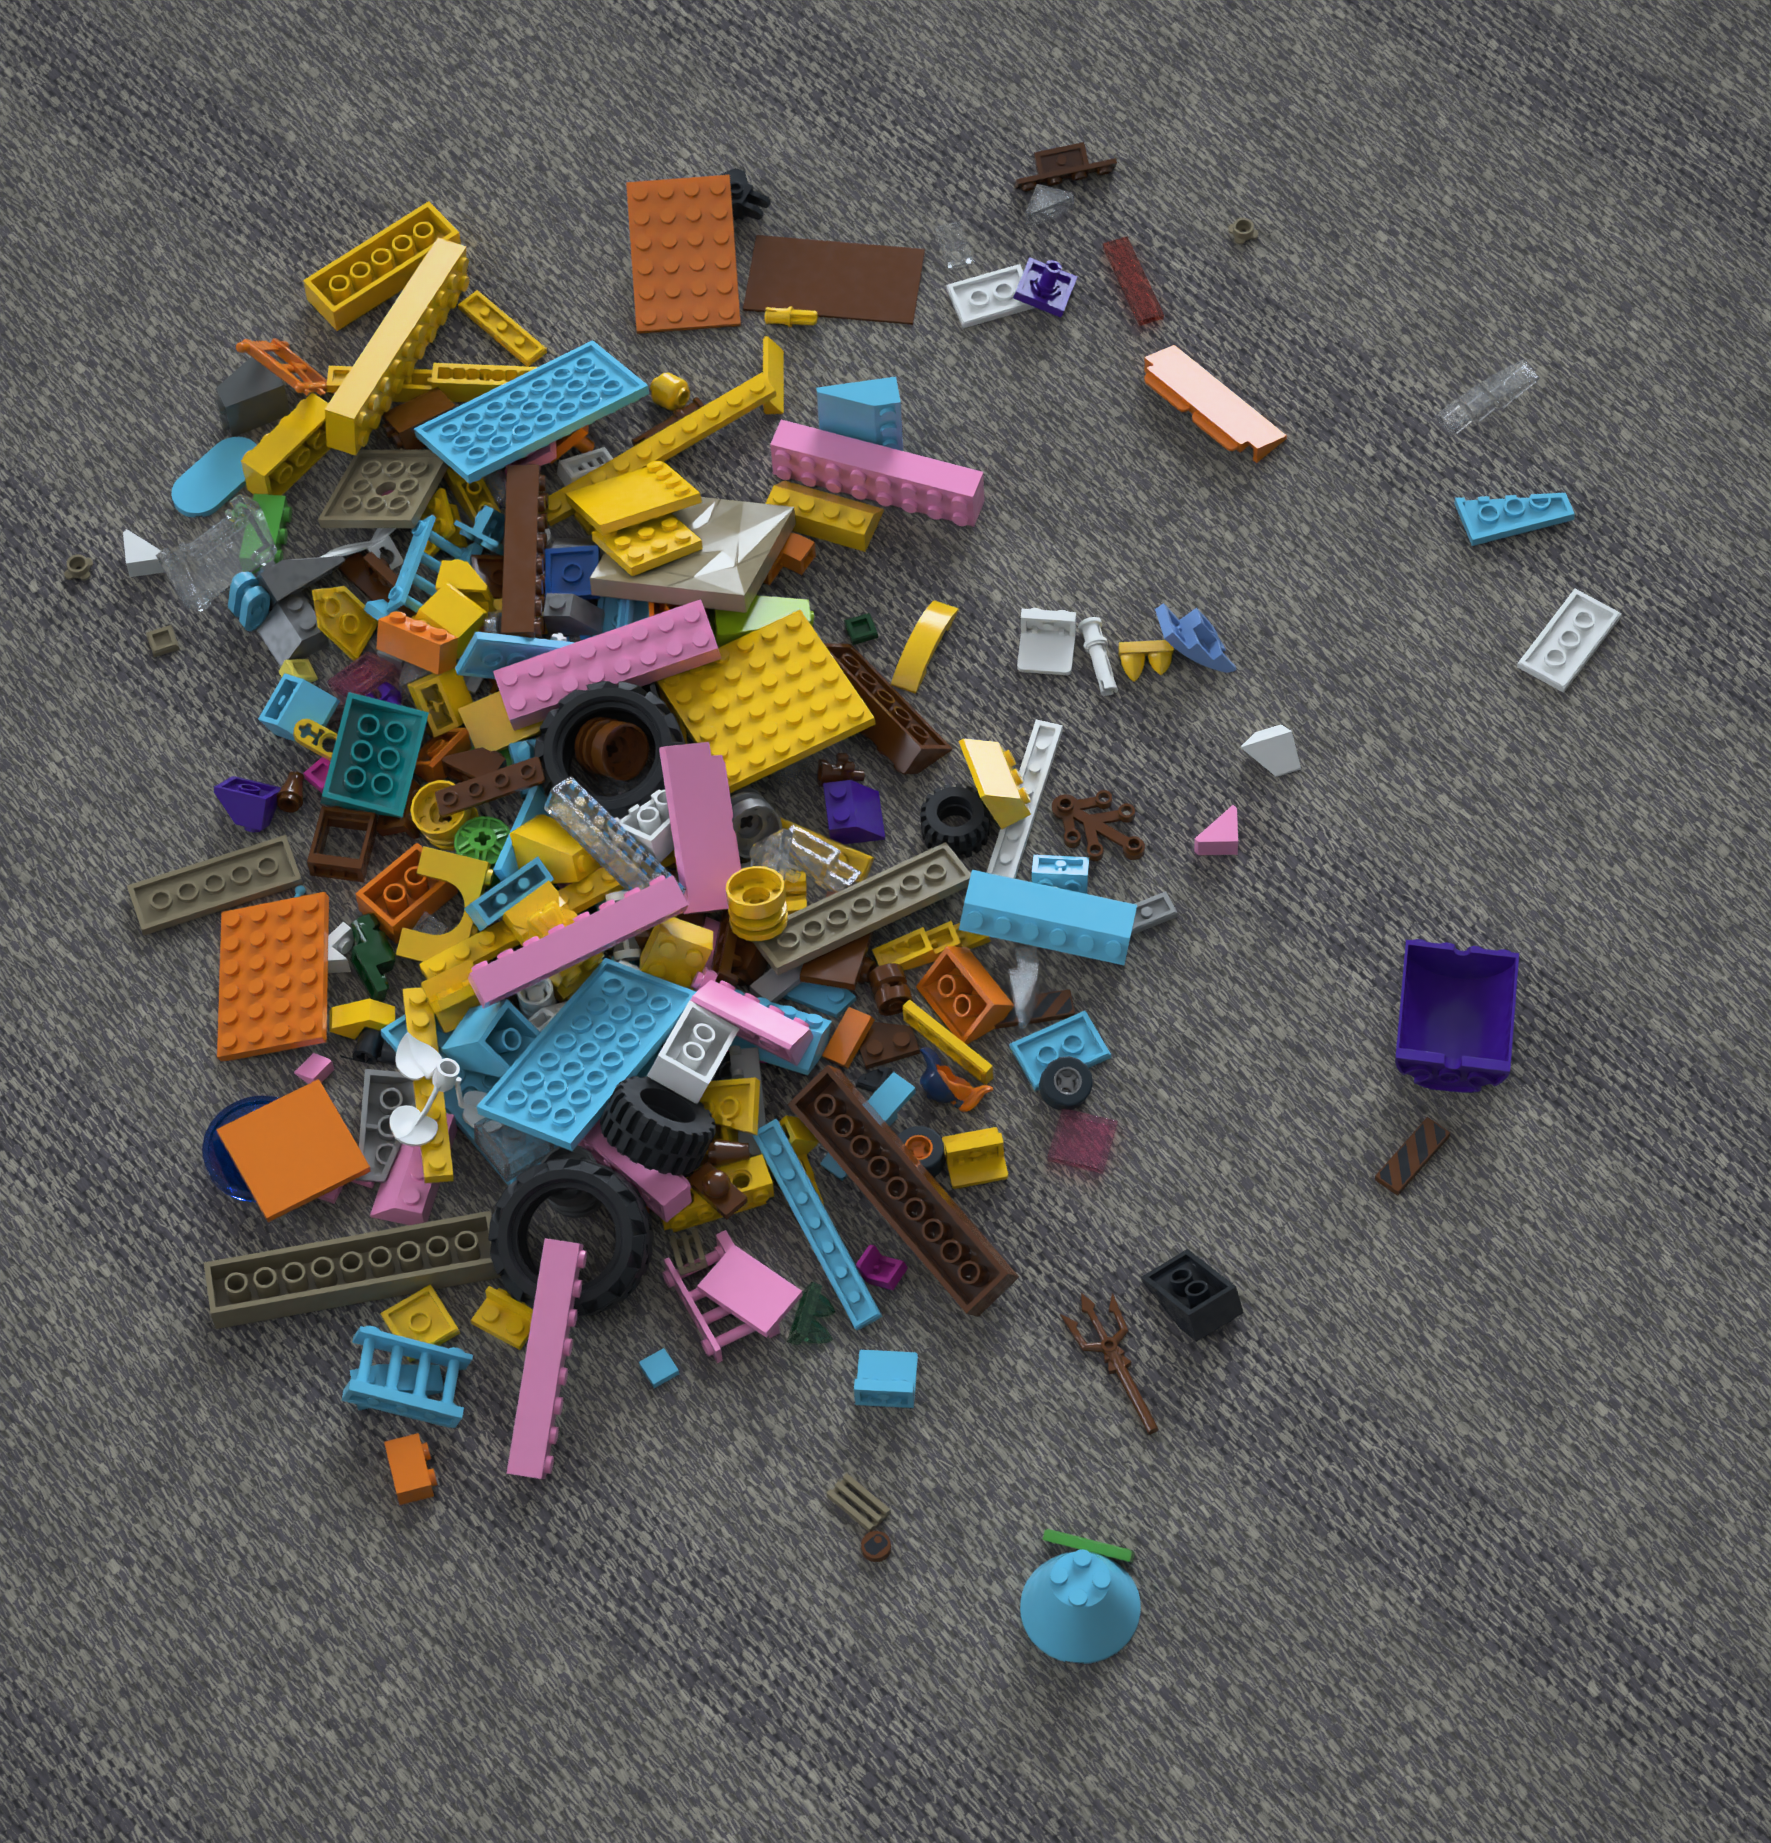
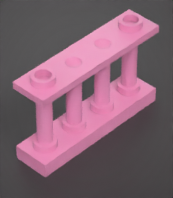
M726 1230L716 1234L717 1246L714 1247V1251L705 1255L708 1266L718 1262L734 1244ZM670 1258L664 1259L665 1271L662 1272L663 1278L669 1288L674 1286L704 1339L701 1341L706 1355L708 1357L713 1355L717 1363L723 1361L721 1347L756 1330L744 1323L714 1337L708 1324L731 1313L719 1306L701 1315L695 1301L706 1296L699 1292L698 1288L688 1292L682 1281L683 1278L697 1271L680 1275L678 1268L675 1269ZM698 1258L694 1260V1262L698 1263L700 1262V1259ZM779 1324L768 1335L769 1338L780 1333Z

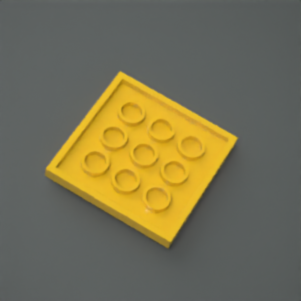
M654 461L647 464V467L565 493L567 503L602 535L702 503L700 492L664 461Z

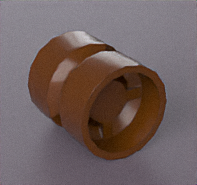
M896 963L884 964L876 967L868 975L871 990L875 995L876 1006L881 1015L891 1016L902 1013L903 1005L908 1000L913 1002V997L901 965Z

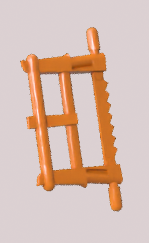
M276 338L270 343L267 341L244 339L236 344L237 352L249 354L276 376L292 386L297 393H304L308 396L309 393L317 392L320 396H324L327 392V380L289 349L290 345L288 342L279 341ZM273 351L288 364H280L266 352ZM292 373H297L304 382H301Z

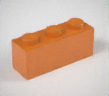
M391 612L390 615L378 619L377 650L437 675L456 667L458 637L448 634L444 629H436L429 626L425 621L407 617L403 612Z

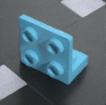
M860 1350L857 1379L854 1382L855 1405L914 1408L918 1354L916 1352Z

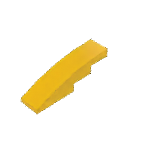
M949 921L926 932L924 927L874 948L872 951L879 966L896 963L901 965L903 970H908L936 961L946 946L968 947L972 949L989 943L991 940L989 936L959 930L960 923L953 925L952 921Z

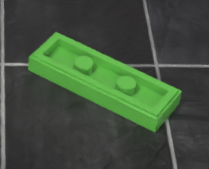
M1051 1529L1045 1530L1043 1536L1045 1541L1084 1549L1092 1553L1128 1562H1133L1135 1555L1134 1550Z

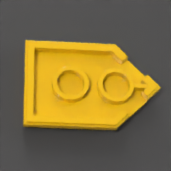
M345 586L312 590L318 629L349 658L357 662L378 626V621L365 612V605Z

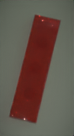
M1128 237L1103 243V250L1138 325L1141 326L1164 319V313Z

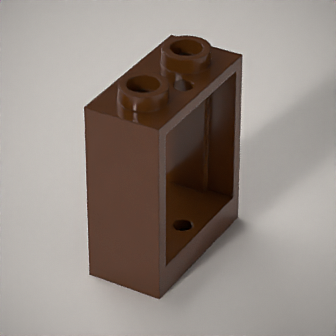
M322 806L307 860L310 876L364 883L377 835L378 822L376 813L349 810L339 806ZM330 827L366 831L359 859L323 854Z

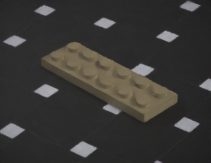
M286 835L127 885V889L144 936L298 885H303L288 839Z

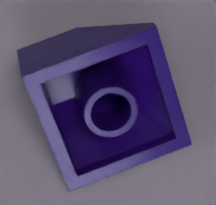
M232 776L214 787V794L236 825L244 826V830L249 832H260V830L265 829L271 823L278 806L276 796L282 787Z

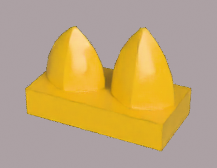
M1166 640L1119 642L1118 654L1119 658H1121L1122 667L1133 682L1142 673L1145 656H1148L1152 668L1159 675H1163L1169 668L1174 653V647Z

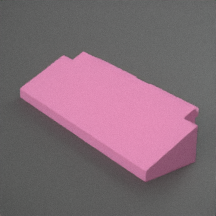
M709 742L660 747L659 751L679 882L686 888L684 897L689 904L684 914L713 913L727 910L729 906L726 899V883L732 874L741 870L737 837L733 829V811L722 755L711 756Z

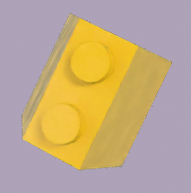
M544 814L535 816L510 832L518 869L538 856L554 878L551 881L552 884L579 882L607 863L605 849L599 836Z

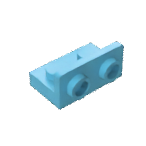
M1034 855L1032 866L1033 883L1087 894L1089 857Z

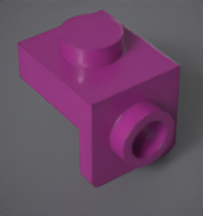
M869 1245L856 1263V1268L867 1283L889 1290H894L908 1269L904 1261L881 1255L874 1245Z

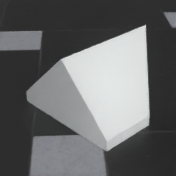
M1283 725L1255 732L1240 747L1275 777L1301 770L1292 731Z

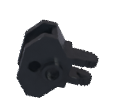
M734 168L720 174L730 175L733 220H743L745 216L755 220L762 219L764 213L760 207L768 208L771 204V199L767 195L753 190V185L748 184L745 171Z

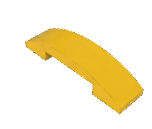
M935 600L930 603L907 641L891 681L892 686L916 694L927 673L926 668L945 631L949 630L959 611L958 608Z

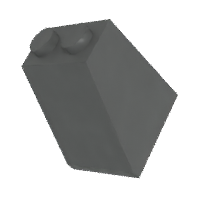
M250 357L216 388L218 399L214 401L220 414L218 418L223 430L228 429L232 437L282 419L290 414L282 379L253 357Z

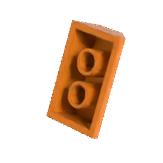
M946 946L916 986L953 1035L966 1045L995 1029V1025L1004 1020L1015 1006L968 947Z

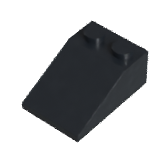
M1186 1249L1141 1277L1143 1284L1176 1325L1196 1342L1244 1313L1237 1287L1189 1249Z

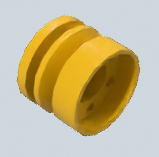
M437 780L426 784L418 790L412 800L411 816L413 822L432 845L441 850L454 851V839L459 827L468 820L479 817L478 810L473 807L447 817H442L438 809L435 792L455 784L450 781Z
M752 866L732 874L725 888L727 904L729 906V924L732 932L739 938L748 941H764L781 934L788 923L787 904L785 901L786 891L782 875L774 869L764 866Z

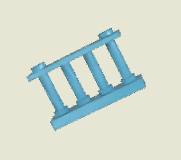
M430 515L422 521L419 520L416 527L412 529L413 537L397 582L388 595L390 601L386 610L392 612L404 605L417 613L423 604L408 595L412 584L431 596L437 592L434 584L416 574L420 562L439 573L441 562L424 552L427 541L452 555L455 559L467 561L469 564L471 554L481 555L483 547L474 542L466 548H459L432 531L436 519L435 516Z
M360 1326L352 1343L363 1345L358 1376L355 1380L350 1379L344 1388L342 1401L444 1427L456 1428L462 1419L464 1407L456 1406L453 1403L458 1372L468 1367L473 1355L465 1353L460 1348H445L382 1332L374 1326ZM374 1348L391 1352L386 1385L384 1387L373 1385L369 1382ZM403 1356L419 1359L413 1394L401 1392L397 1389ZM431 1363L447 1367L441 1401L428 1399L425 1396Z

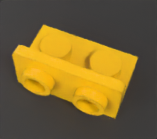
M488 1286L485 1290L487 1298L471 1319V1324L521 1350L529 1338L533 1309L524 1302L521 1303L513 1299L507 1291L501 1288L496 1290Z

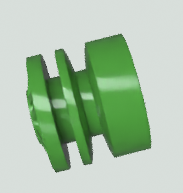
M490 816L470 819L459 827L455 835L454 848L456 854L487 861L491 864L490 869L493 870L510 830L501 820ZM495 873L491 886L486 885L485 889H492L501 882Z

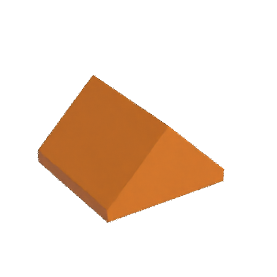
M453 728L437 737H431L419 750L414 773L428 783L444 780L447 776L444 774L442 759L445 756L471 749L467 729Z

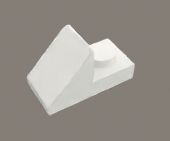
M344 922L328 936V973L351 972L348 960L342 954L350 951L355 940L351 927Z

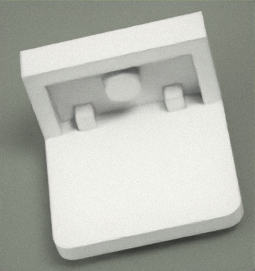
M1038 608L1022 609L1021 637L1017 668L1020 672L1054 675L1071 674L1076 636V612H1068L1066 610L1049 611Z

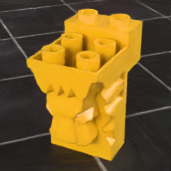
M548 880L507 910L502 920L522 945L532 937L538 936L541 939L549 935L548 931L557 925L563 924L566 927L574 923L573 919L578 915L569 909L565 901L559 896L557 889ZM604 951L549 977L553 985L554 996L560 1003L569 1000L603 961L602 958L605 956L603 954Z

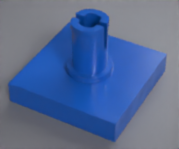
M599 546L545 549V598L547 593L574 594L584 600L601 599V596L592 595L590 577L600 562Z

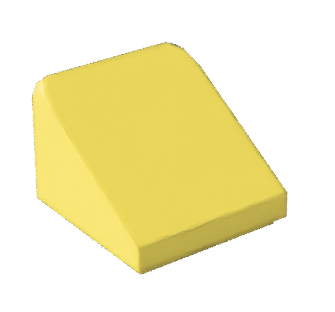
M309 659L285 660L279 670L281 677L285 673L302 678L310 683L318 680Z

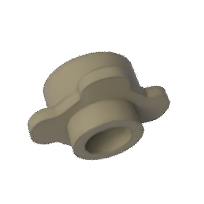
M1239 218L1228 227L1229 233L1234 235V241L1237 244H1244L1245 241L1249 239L1254 240L1258 237V231L1254 230V224L1248 218Z
M79 554L71 556L67 560L68 569L64 572L65 578L68 580L73 578H80L83 581L88 580L91 577L89 571L90 567L93 566L92 559Z

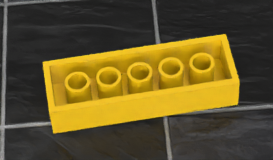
M428 201L303 280L306 298L330 325L338 331L403 290L437 238L461 245L459 231Z

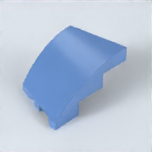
M1164 603L1155 609L1164 639L1176 650L1208 668L1226 673L1236 670L1235 665L1223 654V651L1226 649L1213 625L1197 608L1180 620Z

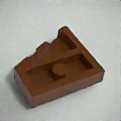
M874 1022L861 1044L859 1052L867 1070L920 1054V1049L911 1026Z

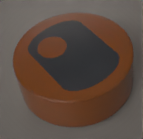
M881 1531L867 1533L861 1541L862 1554L871 1562L885 1560L891 1552L889 1537Z

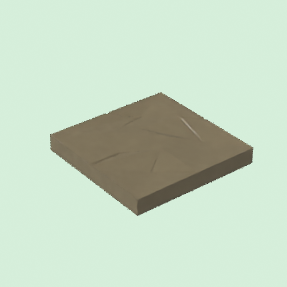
M701 497L702 503L672 512V514L702 540V550L633 577L608 554L604 553L590 577L591 593L594 596L682 606L701 599L704 608L746 613L796 525L795 509L791 506Z

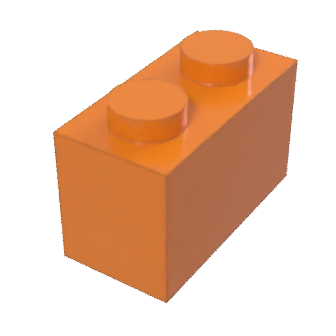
M419 1433L385 1441L384 1444L399 1505L434 1497L432 1487L437 1486L434 1468L427 1469L426 1461L431 1460L427 1442L421 1444Z

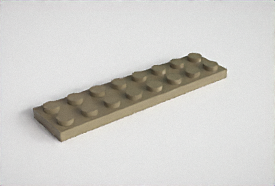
M945 842L788 915L787 927L781 934L772 939L752 942L779 976L967 888L971 873Z

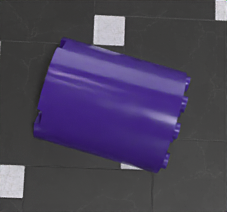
M1422 939L1406 940L1395 1057L1396 1067L1402 1075L1408 1074L1412 1076L1415 1084L1431 1090L1462 1093L1479 1092L1484 1085L1492 1084L1495 1087L1507 1079L1511 1068L1519 953L1505 949H1483L1479 946H1470L1466 951L1457 950L1456 946L1452 943H1431Z

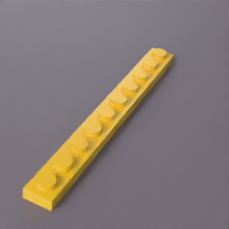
M760 373L548 496L549 508L544 512L548 515V524L552 526L577 512L567 503L565 493L647 467V464L654 461H666L777 396L776 390L765 375Z
M673 850L660 863L664 868L676 862L675 851ZM632 854L651 874L658 872L649 861ZM623 856L591 873L581 881L574 882L560 889L558 892L569 909L578 914L605 900L606 894L622 891L646 877ZM502 920L420 963L419 966L426 979H429L467 960H472L474 966L480 962L489 961L503 951L514 948L521 943Z

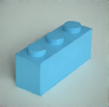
M537 856L474 900L464 910L481 932L501 918L507 910L548 880L550 882L553 881L554 878Z

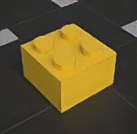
M675 917L654 926L640 955L639 971L693 990L694 988L691 987L692 981L698 971L702 973L713 950L714 931Z

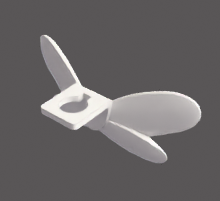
M377 528L371 541L344 545L330 550L321 556H347L367 550L369 553L373 552L380 558L381 551L379 549L384 547L390 550L394 556L393 562L389 564L391 570L404 562L389 536L396 528Z

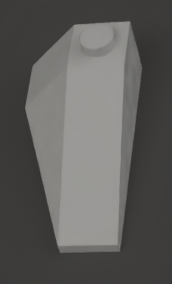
M365 1069L358 1147L368 1162L371 1172L357 1178L356 1181L384 1183L402 1144L394 1138L390 1129V1116L400 1106H413L415 1108L416 1106L413 1080L406 1078L400 1072Z

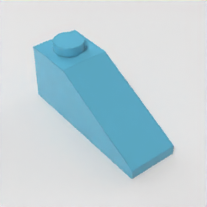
M389 1364L371 1366L369 1382L373 1385L384 1387L386 1385ZM401 1364L397 1385L399 1391L409 1394L414 1393L418 1365ZM430 1365L425 1396L442 1393L444 1390L439 1365ZM359 1369L350 1370L351 1379H357ZM357 1405L358 1411H359V1410H363V1409H368V1408H369V1407Z

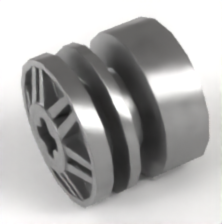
M744 786L730 793L733 811L732 823L737 837L739 856L743 858H756L765 855L775 847L781 836L782 823L775 810L757 790Z

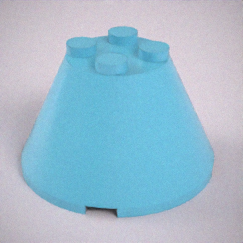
M1084 1549L1055 1556L1041 1564L1027 1580L1020 1601L1022 1623L1032 1642L1044 1653L1057 1660L1083 1664L1098 1662L1119 1652L1134 1635L1139 1623L1141 1610L1137 1587L1127 1571L1110 1558Z

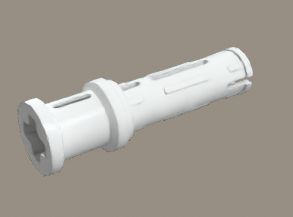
M1090 617L1082 620L1078 625L1079 631L1083 634L1085 640L1083 646L1085 651L1091 656L1101 695L1114 694L1113 691L1115 693L1118 692V688L1107 656L1108 642L1103 637L1101 631V619Z

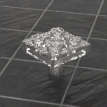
M783 828L754 843L749 854L751 858L749 867L764 866L774 869L782 875L784 881L786 879L791 883H796L801 876V873L798 872H801L802 869L800 866L788 862L793 832Z

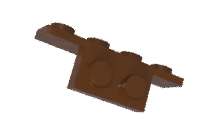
M1084 142L1038 151L1033 154L1038 175L1016 179L1014 185L1015 189L1022 188L1023 191H1031L1038 188L1037 184L1046 182L1048 186L1061 184L1062 179L1072 177L1073 181L1087 178V174L1097 172L1098 176L1106 175L1112 172V168L1116 167L1117 160L1114 158L1089 164Z
M357 552L348 557L338 568L371 601L384 599L389 603L388 595L395 586L399 573L395 574L384 558H378L373 552L363 557ZM404 605L397 608L398 611L405 613L410 618L417 614Z
M533 757L436 791L435 797L440 815L447 817L544 783L545 777L541 761L538 757Z

